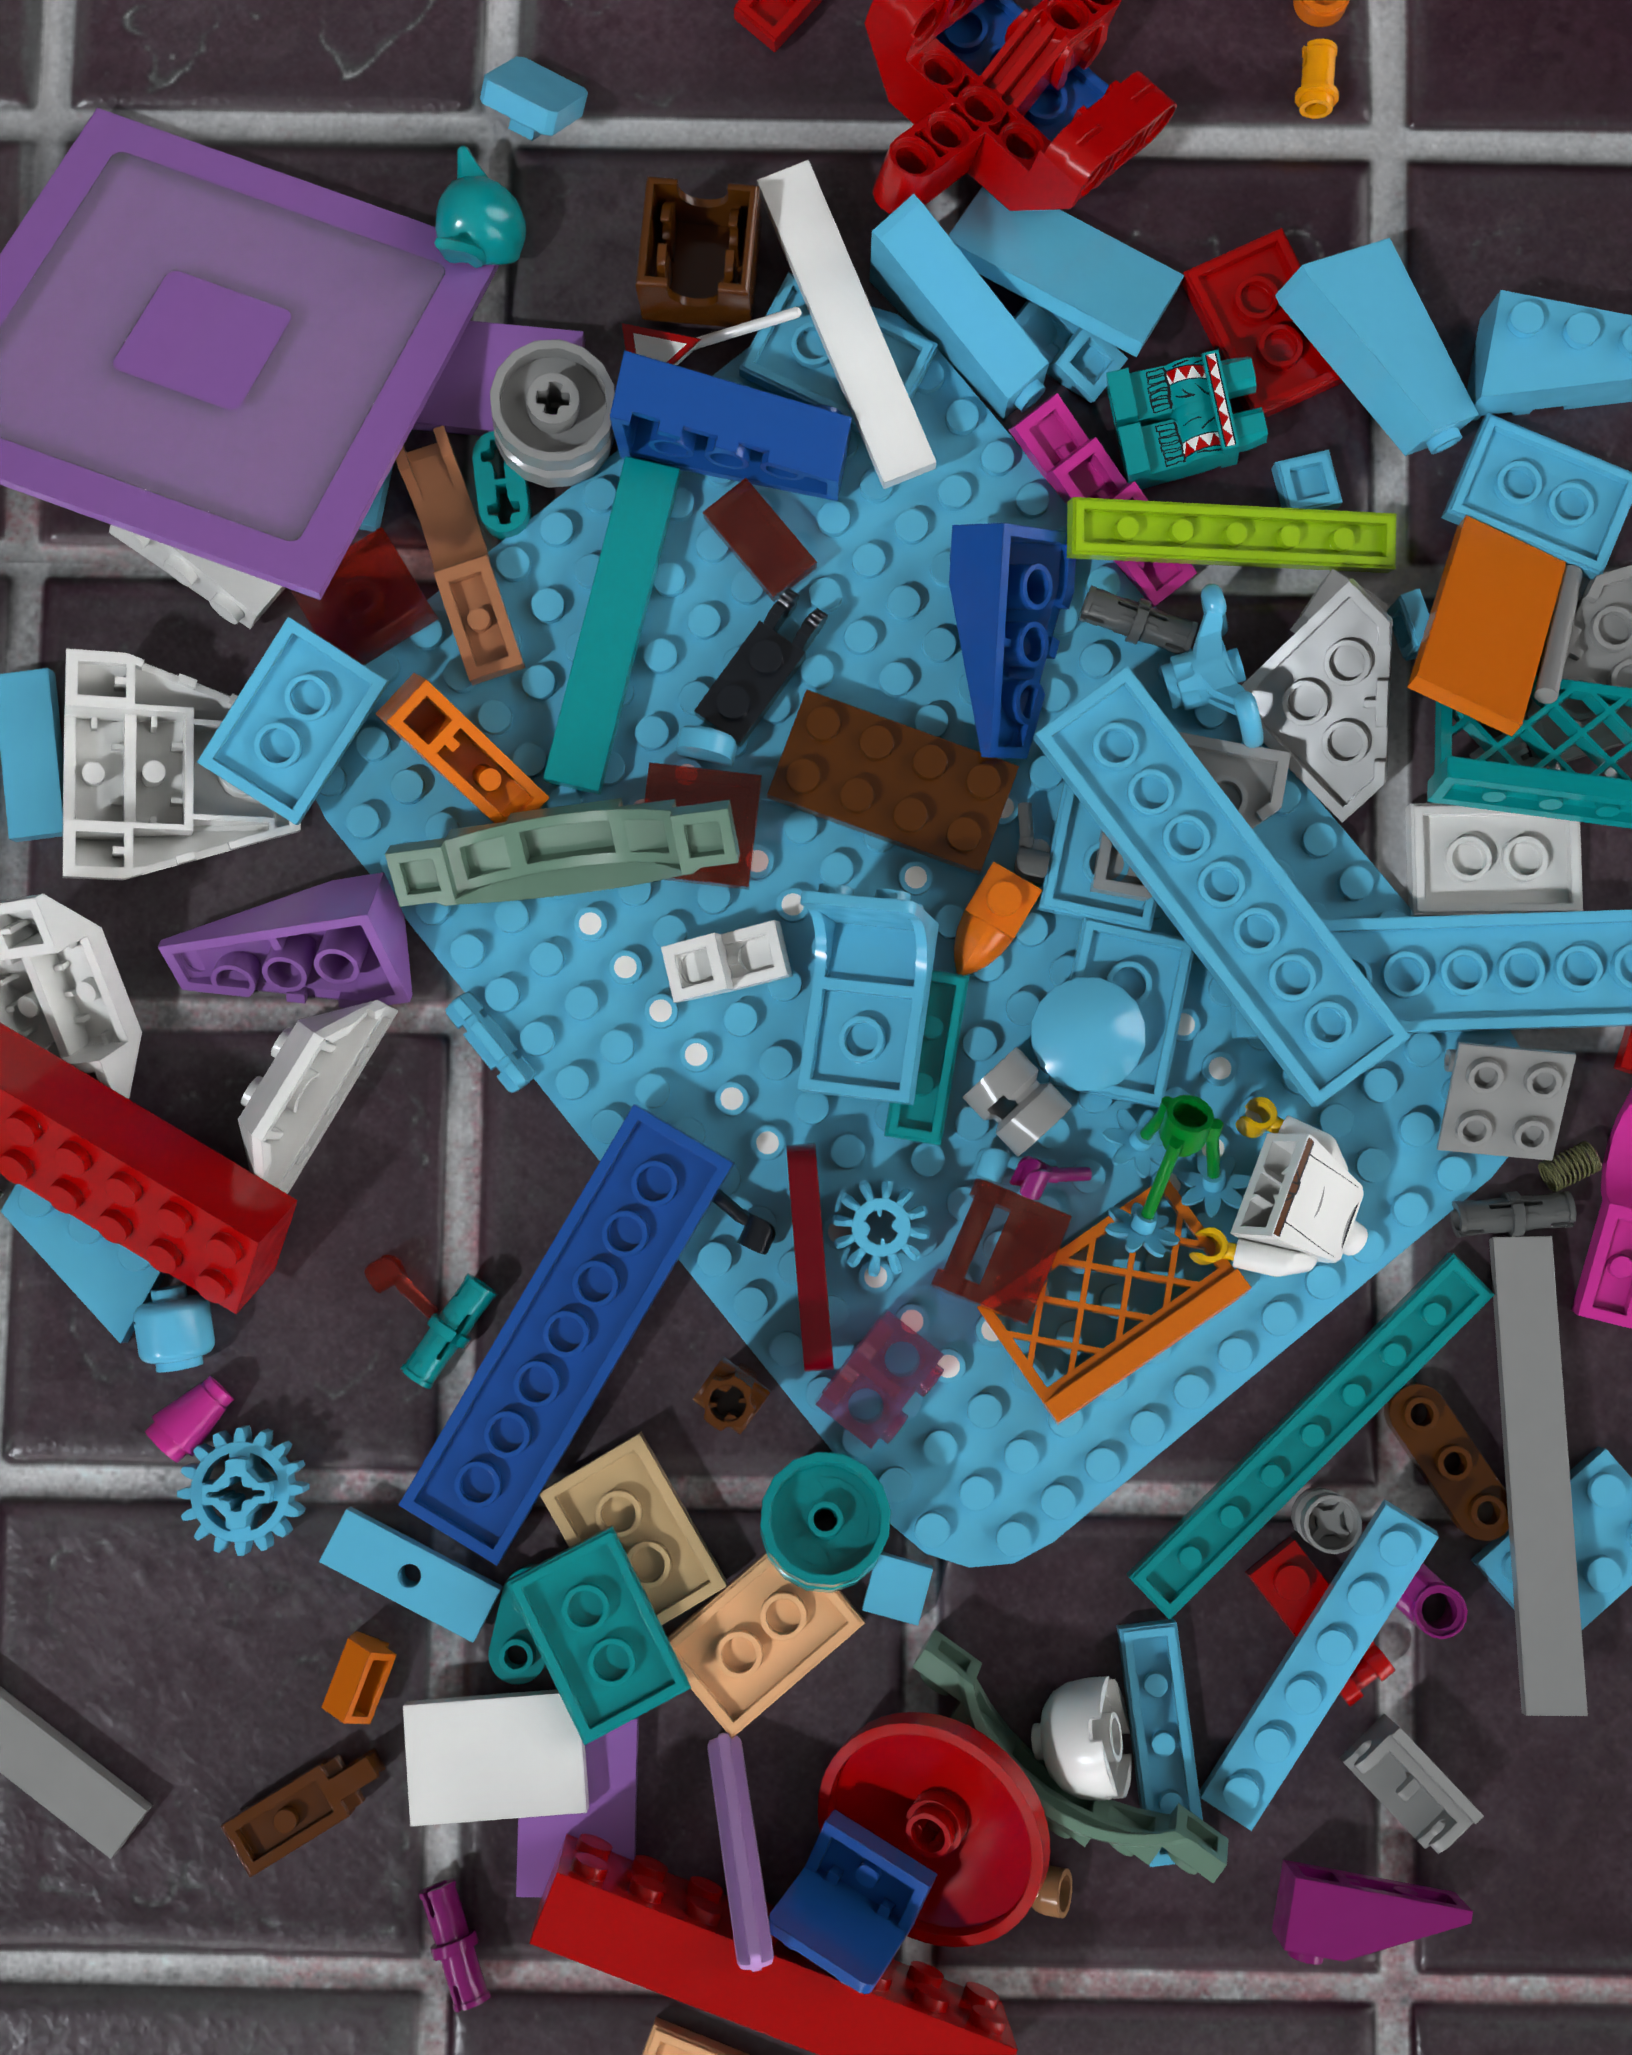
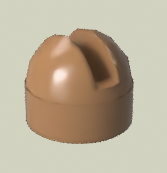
M1048 1867L1046 1879L1032 1905L1036 1912L1063 1919L1066 1917L1072 1898V1875L1068 1868Z

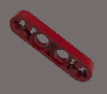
M815 1143L787 1145L805 1372L834 1370Z

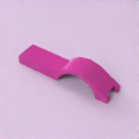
M1631 1088L1616 1117L1607 1142L1601 1177L1602 1203L1571 1311L1578 1316L1632 1329Z

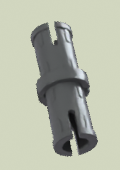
M1093 585L1090 586L1078 619L1079 621L1095 626L1098 625L1124 635L1126 642L1136 645L1138 641L1176 654L1189 651L1198 627V622L1177 617L1151 607V601L1140 598L1136 602L1111 594Z
M1517 1191L1503 1192L1500 1198L1452 1201L1453 1210L1450 1212L1452 1229L1457 1238L1488 1233H1505L1508 1237L1523 1236L1525 1231L1574 1227L1573 1222H1576V1206L1574 1198L1569 1191L1521 1196Z

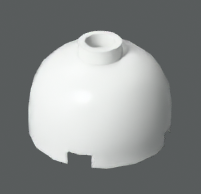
M1099 1676L1065 1683L1054 1690L1042 1710L1041 1722L1033 1724L1031 1741L1036 1760H1044L1049 1776L1064 1792L1079 1799L1101 1801L1125 1798L1127 1796L1131 1782L1132 1754H1122V1734H1130L1124 1698L1117 1681L1109 1679V1676Z

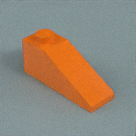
M413 673L375 713L493 823L506 822L510 813L540 809L550 798L427 679L416 673Z

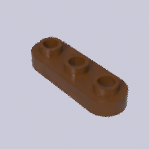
M1406 1383L1384 1405V1416L1387 1425L1460 1531L1483 1541L1501 1537L1509 1529L1506 1490L1443 1397L1429 1386L1419 1383ZM1423 1403L1427 1409L1426 1419L1422 1423L1415 1424L1411 1419V1409L1414 1405ZM1456 1452L1460 1458V1465L1457 1470L1448 1473L1444 1467V1459L1449 1453ZM1490 1501L1493 1506V1514L1488 1520L1480 1521L1477 1515L1478 1507L1483 1502Z

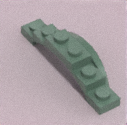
M622 798L510 813L506 822L450 829L446 838L390 845L385 853L399 907L434 902L450 906L515 901L633 886L694 874L703 867L738 863L740 850L730 800L676 807L675 799L623 806Z
M936 1629L932 1631L912 1667L920 1672L922 1680L932 1690L941 1695L951 1694L957 1699L950 1718L969 1725L986 1735L1006 1751L1020 1766L1040 1799L1048 1828L1062 1838L1069 1839L1072 1837L1084 1847L1090 1839L1109 1843L1123 1855L1130 1857L1135 1855L1148 1865L1163 1847L1167 1850L1171 1860L1179 1868L1189 1874L1195 1875L1199 1873L1214 1884L1227 1866V1837L1179 1803L1171 1814H1164L1136 1808L1112 1799L1101 1801L1079 1799L1064 1792L1049 1776L1044 1760H1036L1033 1751L1009 1728L989 1701L977 1680L982 1662Z

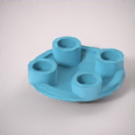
M1077 977L1055 986L1040 1001L1031 1022V1046L1036 1055L1038 1067L1044 1073L1049 1074L1057 1083L1076 1091H1101L1122 1082L1137 1067L1145 1047V1021L1136 1001L1121 986L1102 978Z

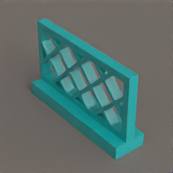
M1536 675L1530 697L1541 709L1528 720L1524 719L1522 726L1512 737L1507 735L1498 743L1475 719L1436 701L1434 774L1428 780L1427 802L1632 829V779L1616 764L1624 756L1632 752V729L1616 713L1623 706L1632 707V688L1562 679L1558 699L1554 703L1543 704L1534 698L1538 678ZM1567 699L1582 700L1597 717L1581 728L1560 705ZM1546 715L1569 737L1568 740L1555 750L1532 728L1533 725ZM1452 718L1457 722V723H1456L1455 725H1453V726H1452ZM1602 722L1626 745L1612 757L1588 735ZM1464 729L1485 753L1477 759L1452 756V737ZM1520 737L1542 760L1533 767L1518 765L1504 748ZM1576 744L1598 768L1591 774L1577 773L1560 755Z

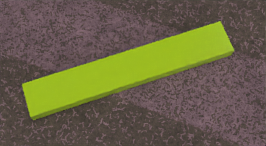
M1072 497L1067 502V558L1389 573L1396 569V514Z

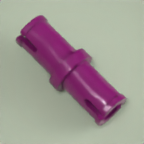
M451 1878L421 1890L418 1895L420 1900H422L435 1942L430 1947L433 1960H440L453 2001L454 2012H459L462 2009L465 2011L482 2004L491 1997L489 1989H487L474 1947L479 1942L476 1930L468 1928L456 1889V1880Z

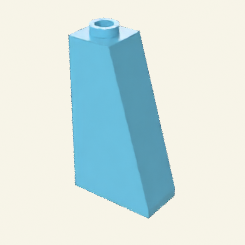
M915 194L911 195L872 230L869 281L915 329L929 340L938 343L937 349L1003 420L1017 408L1021 412L1027 411L1039 400L1046 390L1043 384L1049 365L1048 360Z
M1390 238L1303 264L1276 293L1275 297L1279 305L1405 456L1427 448L1431 454L1448 449L1462 439L1460 430L1479 415Z

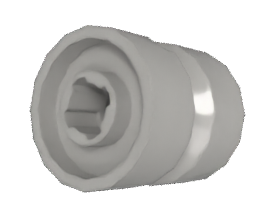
M1018 1047L1014 1048L962 1097L983 1121L994 1119L998 1123L996 1135L1017 1157L1041 1138L1072 1107L1052 1083L1040 1084L1036 1080L1038 1068Z

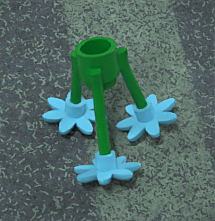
M1180 1095L1175 1098L1165 1096L1162 1098L1155 1115L1151 1110H1146L1140 1116L1137 1123L1126 1110L1119 1109L1116 1117L1121 1129L1109 1128L1102 1133L1105 1140L1121 1146L1112 1159L1114 1165L1125 1164L1134 1158L1135 1169L1142 1178H1146L1150 1174L1151 1161L1160 1165L1144 1207L1140 1203H1134L1131 1208V1214L1117 1207H1110L1108 1210L1109 1216L1113 1219L1114 1223L1108 1224L1105 1231L1117 1238H1127L1125 1250L1128 1253L1136 1252L1143 1245L1150 1254L1161 1258L1165 1254L1163 1245L1175 1246L1179 1243V1237L1163 1230L1169 1223V1217L1158 1215L1156 1210L1178 1157H1188L1199 1152L1205 1143L1206 1156L1199 1155L1197 1157L1199 1173L1189 1171L1177 1174L1178 1181L1191 1188L1182 1196L1181 1203L1185 1206H1191L1204 1201L1206 1213L1210 1218L1216 1217L1220 1210L1221 1200L1230 1207L1240 1208L1243 1198L1237 1190L1247 1188L1251 1176L1243 1174L1232 1175L1236 1166V1159L1233 1156H1229L1220 1162L1219 1137L1224 1123L1220 1119L1214 1118L1212 1108L1201 1098L1192 1095ZM1163 1145L1166 1149V1152L1159 1146Z

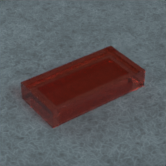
M747 478L743 479L702 512L704 520L773 602L778 600L786 589L793 588L817 568V561Z

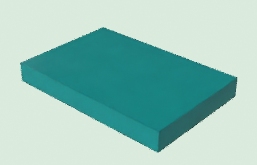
M613 1525L506 1581L507 1587L584 1745L691 1688V1684Z

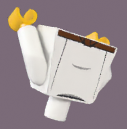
M1256 1097L1251 1099L1245 1107L1257 1113L1261 1117L1262 1123L1255 1122L1250 1117L1241 1116L1236 1121L1237 1130L1248 1138L1260 1137L1266 1131L1271 1133H1267L1230 1234L1239 1238L1237 1244L1228 1242L1226 1236L1220 1230L1207 1227L1195 1232L1194 1235L1208 1237L1214 1242L1215 1252L1213 1256L1192 1252L1189 1253V1257L1200 1265H1209L1223 1258L1232 1260L1233 1267L1273 1277H1281L1309 1272L1317 1262L1336 1263L1342 1258L1343 1254L1351 1256L1360 1252L1368 1238L1367 1229L1355 1220L1364 1196L1363 1186L1348 1172V1166L1336 1139L1330 1134L1289 1115L1285 1120L1277 1117V1109L1268 1098Z

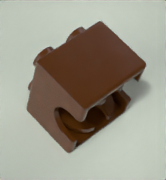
M647 176L636 276V291L642 320L731 327L753 320L762 228L760 186L728 183V194L718 199H700L684 193L679 188L678 179Z

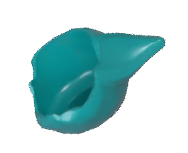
M461 145L457 150V179L453 180L446 187L436 209L435 230L437 238L434 244L444 259L454 264L459 262L469 263L471 266L479 268L483 265H507L520 259L527 234L526 221L516 198L501 184L489 179L469 148Z

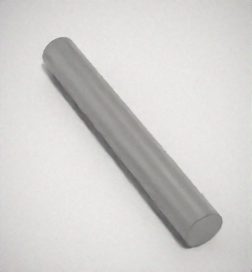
M1575 565L1565 566L1545 640L1534 692V698L1543 704L1554 703L1559 695L1583 577L1582 569Z

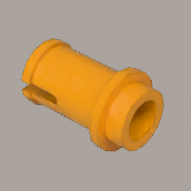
M1314 39L1307 42V46L1304 45L1302 47L1301 87L1295 92V104L1299 107L1300 114L1306 118L1319 119L1328 116L1339 100V90L1334 86L1338 46L1332 40Z

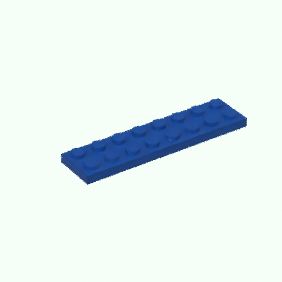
M633 1104L401 1499L400 1507L496 1566L502 1561L537 1502L540 1492L544 1490L735 1162L644 1108Z

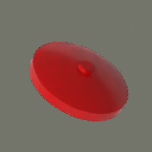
M925 1712L895 1713L875 1719L859 1728L849 1737L828 1765L821 1782L818 1797L820 1832L825 1821L835 1809L938 1874L911 1931L907 1935L908 1937L937 1946L969 1947L999 1938L1013 1929L1026 1916L1043 1886L1049 1867L1050 1835L1043 1806L1030 1780L1020 1766L997 1743L969 1725L942 1715Z

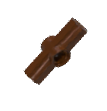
M723 1356L692 1400L705 1409L703 1419L719 1431L730 1427L740 1435L771 1391L756 1380L757 1373L747 1365L740 1363L736 1366Z

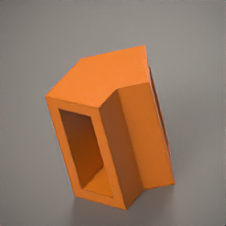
M355 1631L350 1635L321 1708L343 1724H371L397 1656L396 1653L388 1649L389 1643L359 1631Z

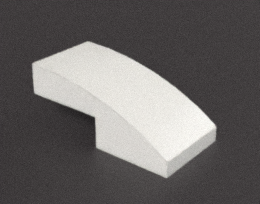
M776 920L723 934L711 933L661 947L674 1003L736 991L793 976L780 921Z

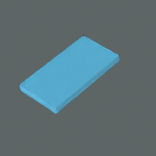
M983 186L948 235L980 275L1135 357L1138 356L1184 277L1183 274L1060 209L1009 211Z

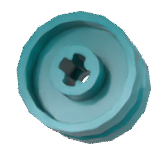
M816 1452L794 1459L774 1476L762 1499L760 1533L767 1558L785 1580L806 1591L832 1593L853 1586L874 1569L889 1538L891 1509L883 1485L866 1465L839 1453ZM820 1511H827L833 1514L832 1523L835 1527L832 1530L821 1531L815 1526L814 1518L819 1519Z

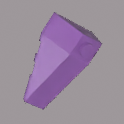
M384 872L331 880L162 939L158 945V949L181 989L187 991L250 997L254 991L286 994L287 1002L305 1004L308 996L336 999L339 1002L340 1008H347L374 1000H379L387 1005L407 1003L411 1001L413 995L405 916L401 907H399L396 896Z

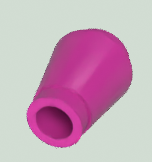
M209 1376L203 1383H199L151 1416L154 1422L145 1430V1433L163 1453L174 1462L179 1463L187 1454L190 1456L195 1455L193 1450L204 1442L226 1411V1407L234 1398L219 1382Z

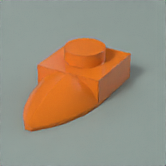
M993 861L965 908L957 927L954 943L956 973L965 976L975 973L998 958L1015 938L1041 894L1042 889Z

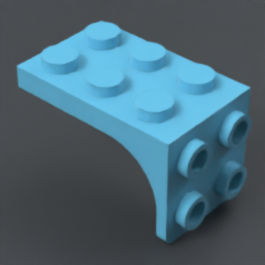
M832 883L819 884L818 892L802 891L800 904L807 908L812 916L816 952L797 1089L810 1093L914 1105L939 923L924 910L923 905L911 902V894L904 891L877 889L875 897L855 896L853 888Z

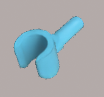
M983 1148L977 1153L971 1173L982 1179L1001 1184L1006 1169L1016 1170L1018 1163L1023 1157L1011 1155L1000 1149ZM1039 1159L1049 1166H1056L1055 1160Z

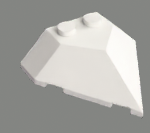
M45 894L1 900L0 1022L129 1099L142 1031L102 927Z

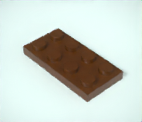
M806 689L769 787L767 798L979 875L1019 766L998 758L981 757V752Z

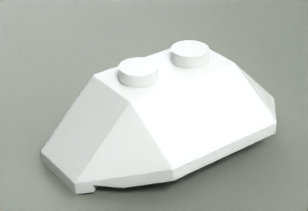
M374 1000L297 1021L294 1028L287 1027L283 1030L272 1047L271 1056L275 1059L264 1077L257 1076L249 1084L241 1099V1105L245 1108L238 1118V1123L251 1173L286 1194L289 1193L398 1013V1010L379 1000Z

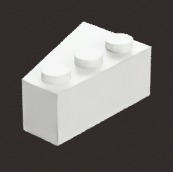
M110 525L109 533L166 571L178 582L204 597L220 616L232 624L240 622L251 629L285 589V587Z

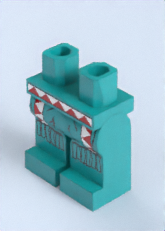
M1219 350L1202 353L1201 357L1184 358L1165 366L1129 373V368L1106 373L1107 394L1127 483L1135 481L1140 489L1203 473L1219 466L1224 468L1236 465L1240 452L1248 451L1267 443L1268 430L1262 407L1233 414L1229 400L1256 393V376L1251 357L1232 358L1221 361Z

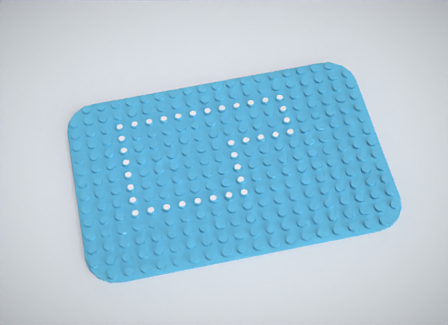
M871 306L873 313L927 338L898 314ZM749 347L713 375L720 379L778 395L739 376V367ZM937 349L911 401L936 459V469L883 489L861 435L851 430V441L838 501L680 470L681 477L600 795L547 783L543 777L624 459L620 457L619 450L608 457L606 462L592 477L571 486L533 516L521 533L505 538L488 552L526 668L472 685L469 681L440 591H438L354 657V659L388 680L389 684L316 797V801L325 819L368 873H385L395 896V889L385 857V853L390 845L446 838L450 829L493 823L375 714L413 673L427 679L550 797L540 809L622 798L623 806L675 799L676 807L730 800L740 850L738 863L703 867L694 874L601 891L450 906L434 902L403 906L401 909L405 919L465 993H473L483 1005L484 1010L481 1011L483 1016L485 1017L490 1014L518 1049L514 1053L516 1057L524 1056L535 1070L534 1080L599 1161L604 1156L633 1104H636L735 1162L720 1190L741 1208L770 1222L774 1226L776 1236L768 1253L765 1255L737 1243L744 1225L734 1221L712 1202L681 1254L679 1261L833 1453L844 1454L866 1465L880 1481L891 1509L890 1524L925 1554L971 1568L1013 1564L1053 1543L1453 1210L1452 1201L1466 1200L1490 1180L1508 1157L1437 1149L1452 1072H1446L1444 1069L1445 1053L1447 1049H1457L1458 1042L1519 1047L1510 1030L1408 1033L1411 1038L1318 1107L1312 1108L1260 1038L1232 1039L1231 1000L1194 952L1165 1096L1175 1098L1180 1095H1192L1208 1103L1213 1110L1214 1118L1220 1119L1224 1123L1219 1137L1220 1162L1229 1156L1235 1157L1236 1166L1232 1175L1243 1174L1252 1176L1267 1133H1271L1266 1131L1260 1137L1248 1138L1237 1130L1236 1121L1241 1116L1250 1117L1255 1122L1262 1123V1119L1257 1113L1245 1107L1253 1098L1265 1097L1271 1100L1277 1109V1117L1285 1120L1289 1115L1330 1134L1337 1141L1348 1166V1172L1363 1186L1364 1196L1355 1220L1367 1229V1242L1357 1254L1351 1256L1343 1254L1342 1258L1336 1263L1317 1262L1309 1272L1273 1277L1238 1268L1252 1287L1246 1295L1059 1425L1055 1423L1038 1395L983 1318L977 1306L1108 1217L1110 1207L1121 1208L1152 1186L1160 1165L1151 1161L1150 1174L1146 1178L1138 1175L1135 1169L1134 1158L1125 1164L1114 1165L1112 1159L1121 1146L1105 1140L1102 1133L1109 1128L1121 1129L1116 1117L1119 1109L1126 1110L1136 1123L1146 1110H1151L1155 1115L1158 1109L1055 1087L1072 1107L1041 1138L1023 1152L1020 1157L1032 1156L1039 1159L1055 1160L1058 1168L1090 1167L1092 1177L1090 1181L1048 1182L1040 1200H1032L1020 1194V1186L1009 1183L1015 1170L1007 1168L1001 1184L972 1175L971 1170L977 1153L983 1148L1000 1149L1011 1155L1015 1154L996 1135L998 1123L994 1119L983 1121L962 1097L1016 1047L1038 1068L1036 1080L1040 1084L1048 1083L1050 1075L1044 1073L1038 1067L1036 1055L1031 1046V1022L1040 1001L1055 986L1070 979L1082 919L1037 910L1039 895L1015 938L1005 951L988 966L975 973L966 975L969 976L941 1146L885 1137L884 1131L889 1102L810 1093L797 1089L816 952L813 919L809 910L800 904L802 891L818 892L819 884L832 883L853 888L855 896L875 897L877 889H893L910 893L911 902L923 905L924 910L939 923L933 970L957 974L954 962V943L957 927L965 908L993 861L1014 873L1020 839L1018 804L1022 802H1030L1032 804L1033 849L1049 852L1064 783L1062 776L1034 739L1032 740L1027 759L998 758L1019 766L979 875L767 798L769 787L806 689L980 752L949 586L952 525L1008 523L1067 532V504L1032 464L1013 437ZM1076 559L1075 584L1069 609H1060L1053 637L1060 641L1056 658L1046 659L1040 680L1045 697L1035 733L1128 666L1178 732L1242 743L1239 722L1234 714L1211 704L1185 711L1184 706L1172 709L1160 665L1170 663V657L1178 654L1138 641L1136 645L1126 642L1124 635L1078 620L1091 585L1136 602L1140 598H1145L1113 560ZM790 588L800 595L795 610L777 631V633L791 643L805 618L815 609L819 608L828 615L823 628L806 650V659L743 746L739 747L737 745L733 767L678 755L676 746L681 728L686 725L712 728L695 716V708L759 621L764 622L769 610L786 589ZM1264 743L1260 746L1268 748ZM1288 768L1282 808L1252 830L1320 919L1417 917L1411 916V908L1319 799ZM1032 883L1042 889V884ZM1157 903L1151 931L1183 938ZM771 920L780 921L792 977L679 1003L673 1002L661 947L711 933L723 934ZM815 1143L834 1370L805 1372L787 1145ZM1206 1143L1199 1152L1188 1157H1178L1169 1180L1181 1197L1191 1188L1180 1183L1177 1179V1174L1189 1171L1199 1173L1197 1157L1199 1155L1206 1156ZM1163 1145L1159 1146L1166 1152V1149ZM890 1178L893 1180L891 1200L896 1201L901 1191L906 1187H910L914 1190V1194L903 1206L905 1211L908 1212L917 1206L926 1207L927 1215L910 1220L911 1228H925L930 1231L928 1239L922 1240L909 1236L906 1243L918 1249L921 1253V1257L917 1261L910 1259L902 1250H899L895 1254L902 1265V1272L896 1275L893 1274L889 1267L887 1256L881 1257L880 1272L877 1277L868 1274V1266L871 1255L865 1253L856 1267L852 1268L847 1264L849 1256L859 1246L856 1242H853L844 1248L837 1249L834 1245V1240L840 1236L852 1234L851 1227L836 1226L831 1221L833 1215L853 1218L855 1212L844 1206L840 1201L843 1194H849L862 1205L866 1201L859 1189L861 1181L867 1180L870 1183L875 1199L880 1198L882 1180ZM1247 1188L1243 1190H1237V1192L1242 1196V1198L1244 1197ZM1162 1196L1156 1213L1169 1217V1223L1163 1230L1174 1234L1177 1214L1166 1198ZM1221 1200L1220 1210L1216 1217L1210 1218L1206 1213L1204 1201L1189 1206L1204 1228H1216L1226 1236L1228 1242L1237 1244L1239 1238L1233 1236L1230 1232L1239 1209L1230 1207ZM882 1210L881 1217L877 1216L876 1211L869 1214L865 1222L871 1229L866 1237L875 1244H879L880 1237L884 1238L885 1243L889 1242L896 1233L890 1227L894 1217L885 1210ZM1183 1223L1181 1237L1195 1239ZM1108 1233L1096 1240L1092 1263L1127 1269L1129 1253L1125 1250L1127 1238H1117ZM1142 1245L1136 1251L1133 1270L1167 1276L1172 1246L1163 1245L1165 1254L1163 1257L1158 1258L1150 1254ZM1179 1246L1174 1277L1199 1282L1217 1270L1213 1263L1209 1265L1197 1264L1189 1257V1253L1192 1252L1207 1255L1204 1250ZM1088 1247L1070 1259L1086 1261ZM1228 1260L1230 1264L1233 1266V1261ZM1060 1265L1048 1275L1045 1296L1079 1302L1085 1270ZM1091 1271L1086 1303L1120 1309L1125 1277ZM1132 1278L1127 1311L1152 1315L1161 1309L1166 1284ZM1041 1279L1023 1292L1039 1294ZM1173 1286L1171 1301L1189 1288ZM1012 1298L994 1311L1008 1331L1032 1335L1037 1302ZM1044 1303L1038 1336L1073 1342L1078 1310ZM1084 1311L1079 1344L1104 1348L1115 1341L1119 1317ZM1125 1318L1123 1334L1142 1321ZM1014 1339L1028 1359L1030 1342ZM1041 1344L1036 1345L1033 1368L1046 1387L1067 1374L1071 1350ZM1077 1351L1075 1368L1094 1354Z

